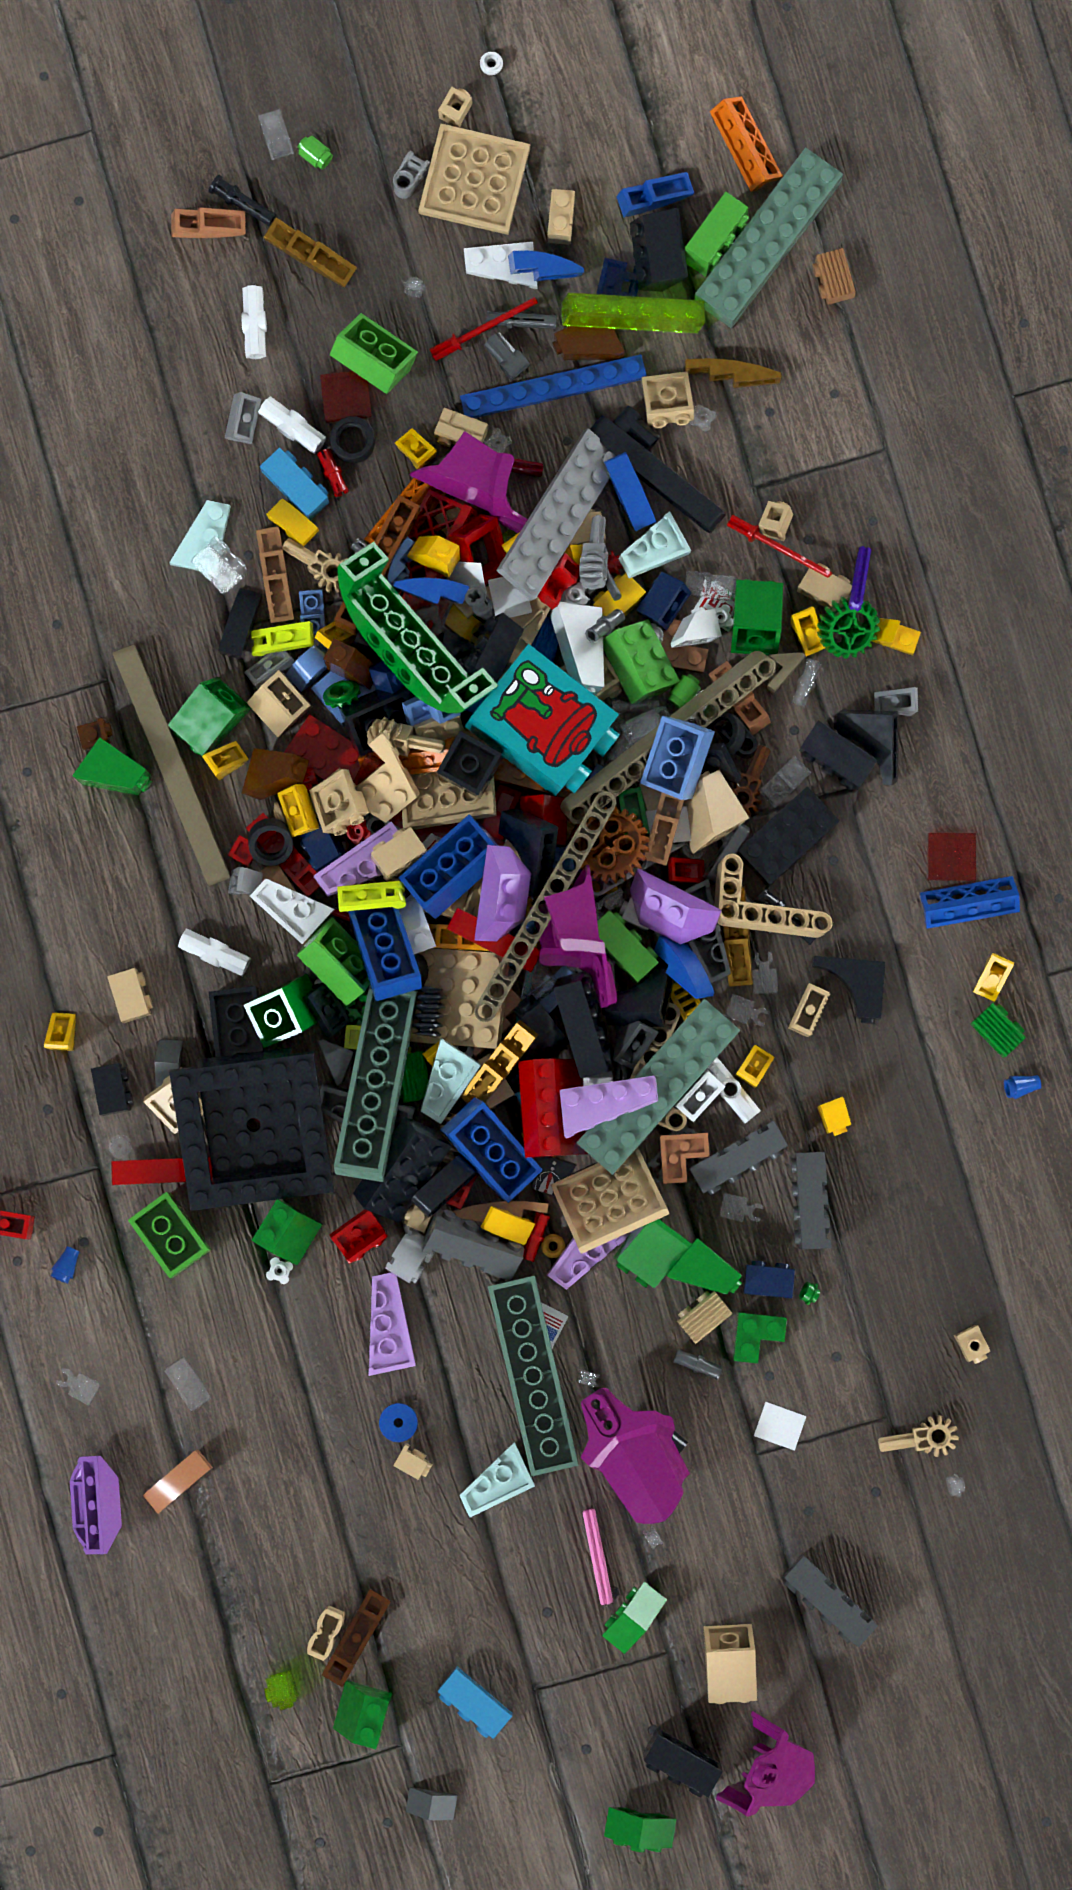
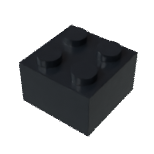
M459 731L436 773L442 779L481 799L504 757L502 753Z

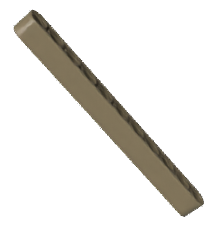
M135 644L113 652L118 669L208 886L210 887L231 878Z
M761 651L750 653L670 717L683 721L689 720L690 723L707 727L772 676L776 669L775 662ZM659 725L581 785L575 793L572 792L560 805L561 812L574 824H581L599 793L607 791L616 798L643 776L649 757L647 753L652 748ZM606 796L598 800L601 808L611 802Z
M607 791L599 793L591 804L476 1004L474 1013L479 1021L489 1022L498 1012L551 919L550 913L543 914L539 911V903L545 900L544 897L556 894L550 888L553 880H561L564 884L563 891L568 890L616 806V799L612 793ZM606 796L611 800L612 805L609 809H602L599 806L598 800L601 797ZM590 817L597 818L600 822L599 828L590 830L586 825L587 819ZM578 838L585 839L588 843L587 849L578 851L574 846L575 840ZM565 859H572L575 862L576 868L574 871L567 872L563 869L562 863ZM530 921H535L540 926V931L535 935L529 934L526 930V925ZM518 942H524L528 946V951L523 956L517 955L514 951V946ZM506 963H513L516 967V972L511 977L505 976L502 972V967ZM496 983L501 984L504 988L503 995L498 998L493 997L490 993L491 986ZM483 1004H487L492 1008V1014L488 1018H481L478 1014V1009Z

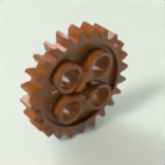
M615 807L597 838L600 840L599 844L591 848L580 869L583 870L586 865H589L591 876L593 875L594 880L598 882L602 877L605 884L608 883L609 878H612L616 884L620 876L626 881V874L628 872L634 876L633 868L642 869L639 861L647 860L643 852L650 851L648 846L644 845L650 842L647 836H644L648 831L645 827L641 828L643 825L640 819L636 821L637 817L634 813L628 816L626 809L620 814L619 809ZM590 817L588 819L589 822L586 823L587 827L590 830L598 829L600 826L599 820ZM611 826H619L616 832L609 833ZM578 838L574 842V844L578 845L575 847L578 851H584L588 847L587 841L583 838ZM611 842L612 844H614L612 848L608 846V844ZM626 843H632L630 850H622ZM613 857V862L610 865H603L606 858Z

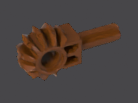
M763 745L757 746L746 774L741 773L742 778L739 784L733 783L734 789L730 787L735 796L743 794L748 798V803L742 805L749 819L751 818L750 811L755 814L759 811L755 805L762 804V800L756 798L761 795V791H758L762 782L759 780V777L770 754V749Z

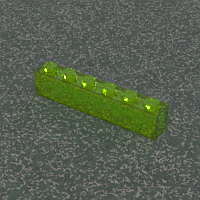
M567 293L561 303L562 326L698 333L705 324L704 301Z

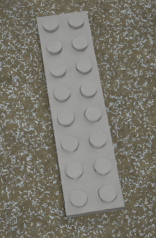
M589 428L581 433L496 570L530 601L536 599L610 478L604 461L616 455L600 442V438Z

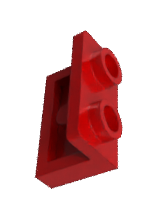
M366 1209L329 1234L349 1264L363 1258L365 1253L371 1248L380 1246L388 1236L374 1214Z

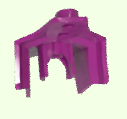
M466 431L463 432L452 450L439 465L423 467L409 474V476L449 495L484 509L489 515L497 517L499 524L516 533L522 530L528 520L511 509L506 497L508 480L514 463L513 455L497 453Z
M586 865L571 889L544 897L546 903L538 905L541 913H550L551 916L548 925L539 939L541 944L539 963L542 966L579 968L590 974L601 1008H605L617 1002V993L611 964L606 959L605 944L599 938L589 865ZM534 921L536 931L538 933L540 931V926L537 922Z
M600 1388L581 1401L589 1437L581 1459L588 1466L603 1473L636 1523L654 1524L666 1521L679 1504L684 1493L682 1483L690 1474L672 1440L675 1430L674 1421L671 1416L663 1415L656 1410L633 1411L616 1398L609 1389ZM595 1399L600 1401V1409L595 1408ZM608 1420L613 1424L610 1430L606 1427Z
M754 1711L750 1714L753 1718V1727L777 1740L775 1747L772 1749L763 1743L754 1745L753 1749L763 1755L756 1757L749 1774L746 1772L742 1773V1776L746 1779L745 1783L741 1781L729 1785L722 1792L717 1793L715 1798L745 1816L755 1815L759 1808L764 1806H791L815 1784L813 1752L788 1740L789 1735L785 1730Z

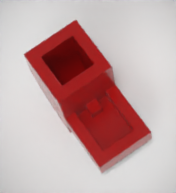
M563 553L537 596L540 601L551 610L557 607L563 592L577 582L580 573L579 565L566 553Z

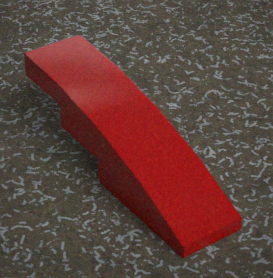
M208 1157L209 1168H210V1174H211V1181H212V1166H211L210 1157ZM182 1158L111 1161L112 1185L186 1182Z

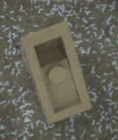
M802 652L768 655L780 671L775 670L772 676L767 679L769 684L766 689L774 695L802 663L806 655Z

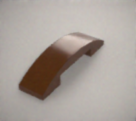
M371 1589L369 1590L324 1669L323 1677L343 1687L389 1606L390 1600Z

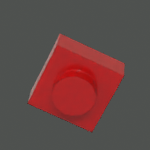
M239 835L228 856L249 868L254 858L249 851L248 839Z

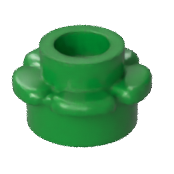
M806 1282L801 1288L799 1299L803 1300L806 1305H809L811 1302L815 1303L820 1295V1290L817 1289L818 1284Z

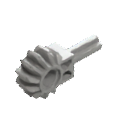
M596 515L592 518L590 542L583 543L579 566L580 582L583 588H604L607 581L608 551L604 543L606 518L601 515Z

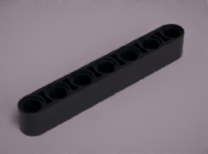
M601 415L590 428L600 438V442L616 456L626 452L637 477L707 533L711 534L726 516L723 510L605 416Z

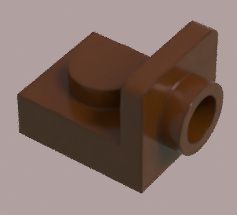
M101 717L97 718L98 721L77 726L83 750L91 749L99 737L107 743H111L110 736H113V732L109 722L106 723Z

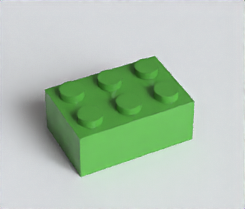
M725 191L686 245L685 257L687 265L707 277L719 263L721 256L734 243L735 237L740 235L747 226L749 207Z
M362 313L337 335L330 352V356L386 394L410 372L418 354V351Z
M649 619L616 629L603 639V649L631 704L663 694L680 682Z
M609 910L597 921L599 938L605 944L606 954L636 985L641 983L658 967L659 962L657 959L659 956L651 947L645 948L641 944L642 938L635 930L629 931L624 926L626 921L619 913L615 912L613 914Z
M333 917L311 935L297 954L302 962L346 1006L364 993L370 985L357 942Z
M165 1192L128 1219L169 1278L176 1277L212 1250L171 1192Z

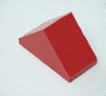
M674 857L668 859L667 872L669 884L687 885L699 884L705 881L702 878L704 860Z

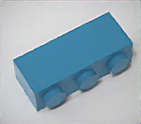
M279 447L259 466L261 472L302 514L311 520L330 503L327 497L329 492L320 483L316 485L311 480L313 476L305 467L300 469L295 464L297 459L290 451L284 452Z
M458 1666L455 1667L437 1691L441 1694L439 1698L448 1706L453 1704L459 1710L457 1712L458 1715L466 1722L473 1721L477 1725L476 1730L485 1738L490 1736L494 1739L513 1714Z

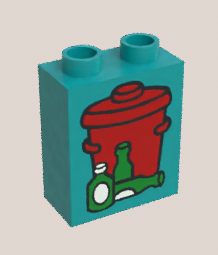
M528 644L497 683L498 687L488 694L470 717L465 727L491 748L502 753L505 759L553 796H556L564 786L575 793L592 772L582 764L593 749L603 757L620 734L610 727L619 714Z

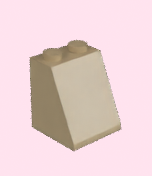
M720 770L712 774L709 771L701 774L693 798L684 800L682 806H687L691 835L689 845L693 854L724 838L749 819Z
M752 1624L703 1626L708 1702L724 1704L726 1702L747 1703L757 1701L756 1655Z

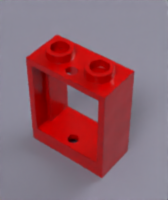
M480 514L449 534L448 537L450 542L459 545V562L474 563L469 545L483 536L490 561L482 567L486 587L488 580L502 576L496 570L507 553L501 546L504 544L497 517Z

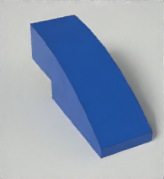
M684 172L646 180L643 185L624 188L616 197L623 218L652 211L694 195V190L688 173Z
M526 250L512 251L508 255L510 274L533 272L534 281L580 277L584 273V268L580 265L549 253Z
M626 452L604 461L631 527L637 531L655 523L656 519Z
M409 578L391 582L393 588L432 604H438L440 597L457 604H463L465 594L470 587L440 578Z
M663 935L659 936L654 951L668 964L666 974L695 999L713 996L714 990L701 962L687 943L680 945Z

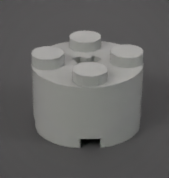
M410 1227L408 1233L404 1235L392 1254L393 1258L390 1263H387L385 1269L409 1284L411 1281L416 1284L424 1270L422 1264L424 1261L429 1263L435 1252L432 1251L431 1254L423 1253L425 1236Z

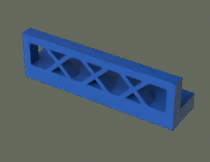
M1013 876L920 893L927 929L1020 912V897ZM1010 885L1011 890L1005 891L998 889L1001 886ZM979 890L987 892L983 895L975 894V892ZM957 894L963 896L961 899L951 898L953 895ZM935 898L940 900L938 903L928 904L927 900Z

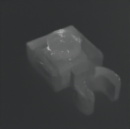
M768 952V960L766 962L760 961L759 953H756L754 956V961L759 966V970H752L753 994L778 993L776 969H769V965L773 960L771 952Z
M733 994L725 1017L746 1025L749 1019H752L757 1026L764 1027L765 1023L758 1020V1015L760 1013L769 1015V1011L765 1008L753 1009L754 1001Z
M724 1193L719 1217L743 1222L744 1215H746L750 1220L758 1222L761 1218L754 1217L752 1211L754 1208L763 1209V1205L755 1203L749 1206L746 1205L748 1198Z
M63 1368L62 1372L68 1376L67 1381L62 1382L57 1379L55 1383L60 1387H70L68 1395L89 1406L98 1392L101 1383L83 1373H79L77 1378H75L71 1370Z

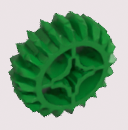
M841 596L839 603L832 600L833 606L831 608L825 607L826 614H819L822 622L817 623V627L820 629L817 635L821 639V645L825 647L827 652L833 653L835 657L839 658L842 655L843 658L848 659L851 654L852 657L856 658L858 651L865 654L864 648L866 646L872 648L871 640H878L874 633L880 631V627L877 625L880 623V619L876 616L877 611L875 608H872L870 602H864L863 599L861 610H851L849 608L850 596L847 600ZM856 612L863 614L864 622L857 620ZM833 632L840 634L841 642L834 640Z

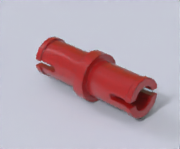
M324 449V454L320 451L317 456L325 471V479L329 480L335 497L343 496L342 492L346 494L349 490L341 475L342 469L340 466H337L331 449Z
M535 1212L533 1220L535 1226L524 1245V1259L532 1262L535 1261L539 1245L544 1241L545 1237H543L550 1216Z

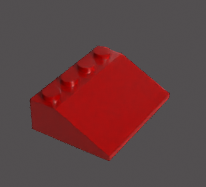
M533 1059L518 1062L525 1158L588 1154L577 1144L587 1131H580L567 1139L564 1136L560 1090L583 1086V1078L580 1079L575 1059Z

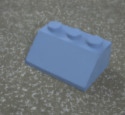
M662 716L640 784L680 800L692 799L715 731L687 721Z

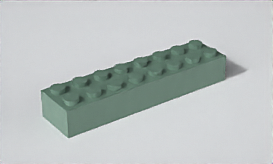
M805 147L695 293L694 302L732 329L839 187L843 174Z
M369 985L334 1163L336 1175L379 1182L384 1181L413 1029V1016L416 1013L415 1005L418 1002L416 991L376 1001L371 985Z
M703 999L634 1077L655 1076L658 1101L633 1112L624 1113L611 1121L595 1125L594 1128L587 1130L577 1144L613 1175L739 1033L740 1029L706 999Z
M535 1275L488 1286L531 1477L579 1466Z

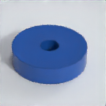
M403 1403L389 1405L384 1409L379 1419V1427L382 1434L393 1442L408 1440L414 1435L418 1426V1418L415 1411ZM396 1418L402 1419L403 1425L401 1427L395 1426L394 1420Z

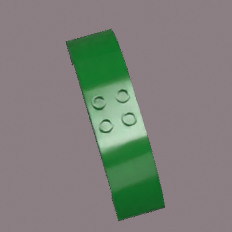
M372 542L338 565L339 588L347 611L355 626L395 676L418 699L439 711L460 713L498 687L497 683L484 668L469 676L381 573L389 558L375 542Z

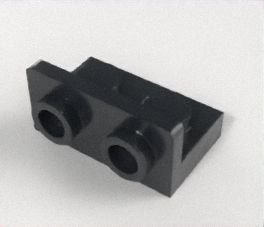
M322 982L313 985V990L305 995L303 999L325 1036L332 1037L350 1023L351 1020L336 995Z

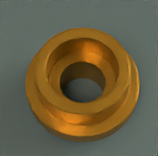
M550 1234L544 1238L541 1248L547 1257L557 1258L565 1250V1242L559 1235ZM552 1241L558 1244V1248L555 1251L549 1249V1243Z

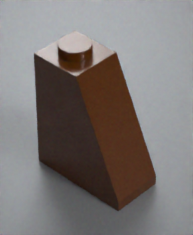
M605 310L554 333L555 341L552 342L553 348L557 355H562L564 360H619L624 358L625 351Z
M334 638L323 659L327 669L370 690L373 680L368 669L374 663L356 648Z
M254 748L242 794L262 800L295 784H302L309 760L291 753Z

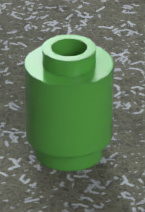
M314 136L304 137L298 145V154L315 168L325 169L333 158L330 149Z
M688 674V676L682 675L679 679L680 682L669 692L668 701L679 709L693 699L701 690V687L698 685L700 681L691 674Z

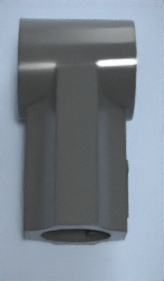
M500 332L492 335L484 344V347L497 360L501 370L510 380L515 379L530 366L525 356L519 350H515Z

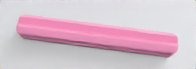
M587 1509L583 1511V1518L600 1604L607 1605L613 1603L596 1512L595 1509Z

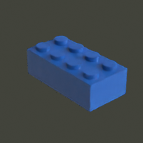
M469 814L398 878L420 906L436 919L483 877L487 845L498 844L485 828Z
M386 907L348 911L351 927L375 1000L379 1001L421 989V974L399 909Z
M475 1097L440 1129L459 1153L478 1171L477 1173L496 1195L507 1203L542 1171V1168L532 1157L525 1158V1151L522 1145L489 1107Z

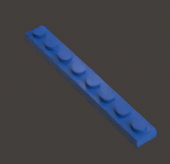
M641 354L461 395L460 399L464 415L478 418L640 381L642 377L647 375Z

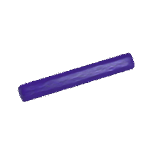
M861 546L857 553L849 608L851 610L859 611L863 604L871 555L869 547Z

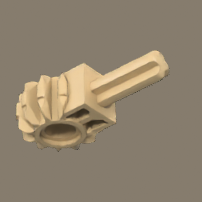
M290 538L284 542L283 551L308 565V571L314 575L315 580H320L318 583L320 588L326 586V591L330 593L332 587H334L337 593L340 592L338 576L329 577L328 572L333 568L338 569V565L348 558L341 560V554L337 553L335 559H333L331 553L325 554L319 549L315 554Z
M386 717L382 720L376 719L367 732V744H369L386 729L390 735L389 740L393 748L396 747L401 756H408L411 748L435 753H443L445 749L444 741L414 736L413 726L402 723L397 724L394 719L388 720Z
M941 1415L937 1416L936 1423H934L933 1418L930 1416L928 1417L930 1426L922 1422L920 1424L921 1427L911 1428L912 1433L879 1438V1449L881 1452L915 1447L916 1451L925 1450L928 1454L934 1447L933 1453L935 1457L939 1456V1449L942 1450L944 1455H948L947 1445L951 1449L956 1448L954 1444L950 1443V1440L959 1439L957 1435H951L952 1432L957 1430V1427L947 1428L951 1423L949 1418L942 1424ZM941 1429L944 1432V1439L936 1443L932 1440L931 1435L934 1430Z

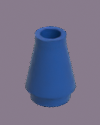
M1038 1075L1009 1076V1079L1004 1080V1090L1008 1098L1013 1097L1017 1099L1032 1091L1041 1089V1080Z
M67 1246L51 1268V1277L68 1284L69 1280L73 1279L80 1252Z

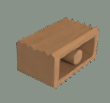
M843 248L816 255L812 268L815 277L820 278L821 285L818 288L821 299H825L826 304L829 305L854 298L856 291Z

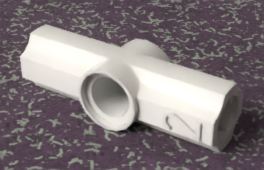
M250 285L242 288L244 311L242 312V330L245 334L246 358L261 359L266 357L265 332H267L266 312L264 311V292L261 286Z
M271 396L263 402L258 413L274 424L284 436L292 441L296 440L313 454L322 448L326 436L310 426L307 420L292 409L288 410Z
M187 928L178 944L179 948L199 956L201 960L218 968L221 966L242 977L247 971L251 960L247 955L230 949L228 945L211 937L208 939Z
M718 1057L703 1072L705 1073L708 1070L723 1085L733 1083L736 1086L737 1092L734 1096L726 1095L724 1089L720 1092V1095L744 1124L761 1111Z

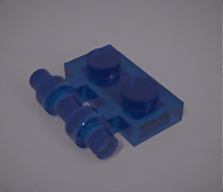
M605 258L594 305L617 309L619 301H623L626 303L624 311L633 313L634 306L637 305L639 299L637 296L639 286L636 278V265L634 266L633 273L626 272L627 262ZM624 281L630 282L628 293L622 292Z

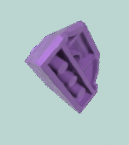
M487 845L474 939L476 941L497 942L525 921L531 872L509 846Z
M641 869L636 871L630 893L639 924L680 945L715 930L722 911L721 909Z
M101 1456L79 1457L78 1464L70 1479L73 1530L84 1547L85 1554H107L122 1526L119 1479Z

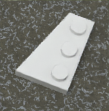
M533 242L464 248L466 274L493 280L499 279L508 281L511 284H522L529 286V288L537 289V281H534L533 272L510 274L508 255L512 251H534Z
M265 879L250 895L256 903L301 944H304L335 910L269 879Z

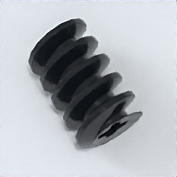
M422 986L418 990L424 994L417 995L416 999L423 1003L415 1005V1008L421 1011V1013L414 1014L413 1016L419 1023L412 1024V1027L418 1030V1032L413 1034L440 1037L441 1033L437 1032L435 1028L443 1027V1024L438 1022L437 1019L443 1018L444 1014L438 1012V1009L446 1008V1005L442 1004L440 1000L447 999V996L441 993L443 989Z

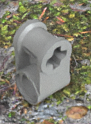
M409 151L393 177L395 194L402 199L409 198L421 180L426 176L431 162L428 160L423 161L416 157L413 151ZM403 181L409 183L405 188L398 186V184Z

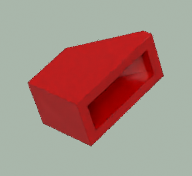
M501 784L499 785L495 793L497 816L487 817L483 823V827L491 837L504 839L502 835L498 834L501 811L516 808L522 792Z

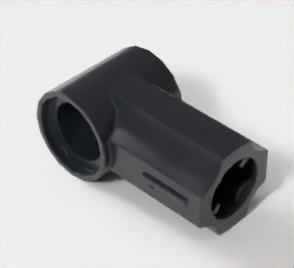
M627 406L613 423L645 449L651 450L660 439V436L642 421V417L635 409Z

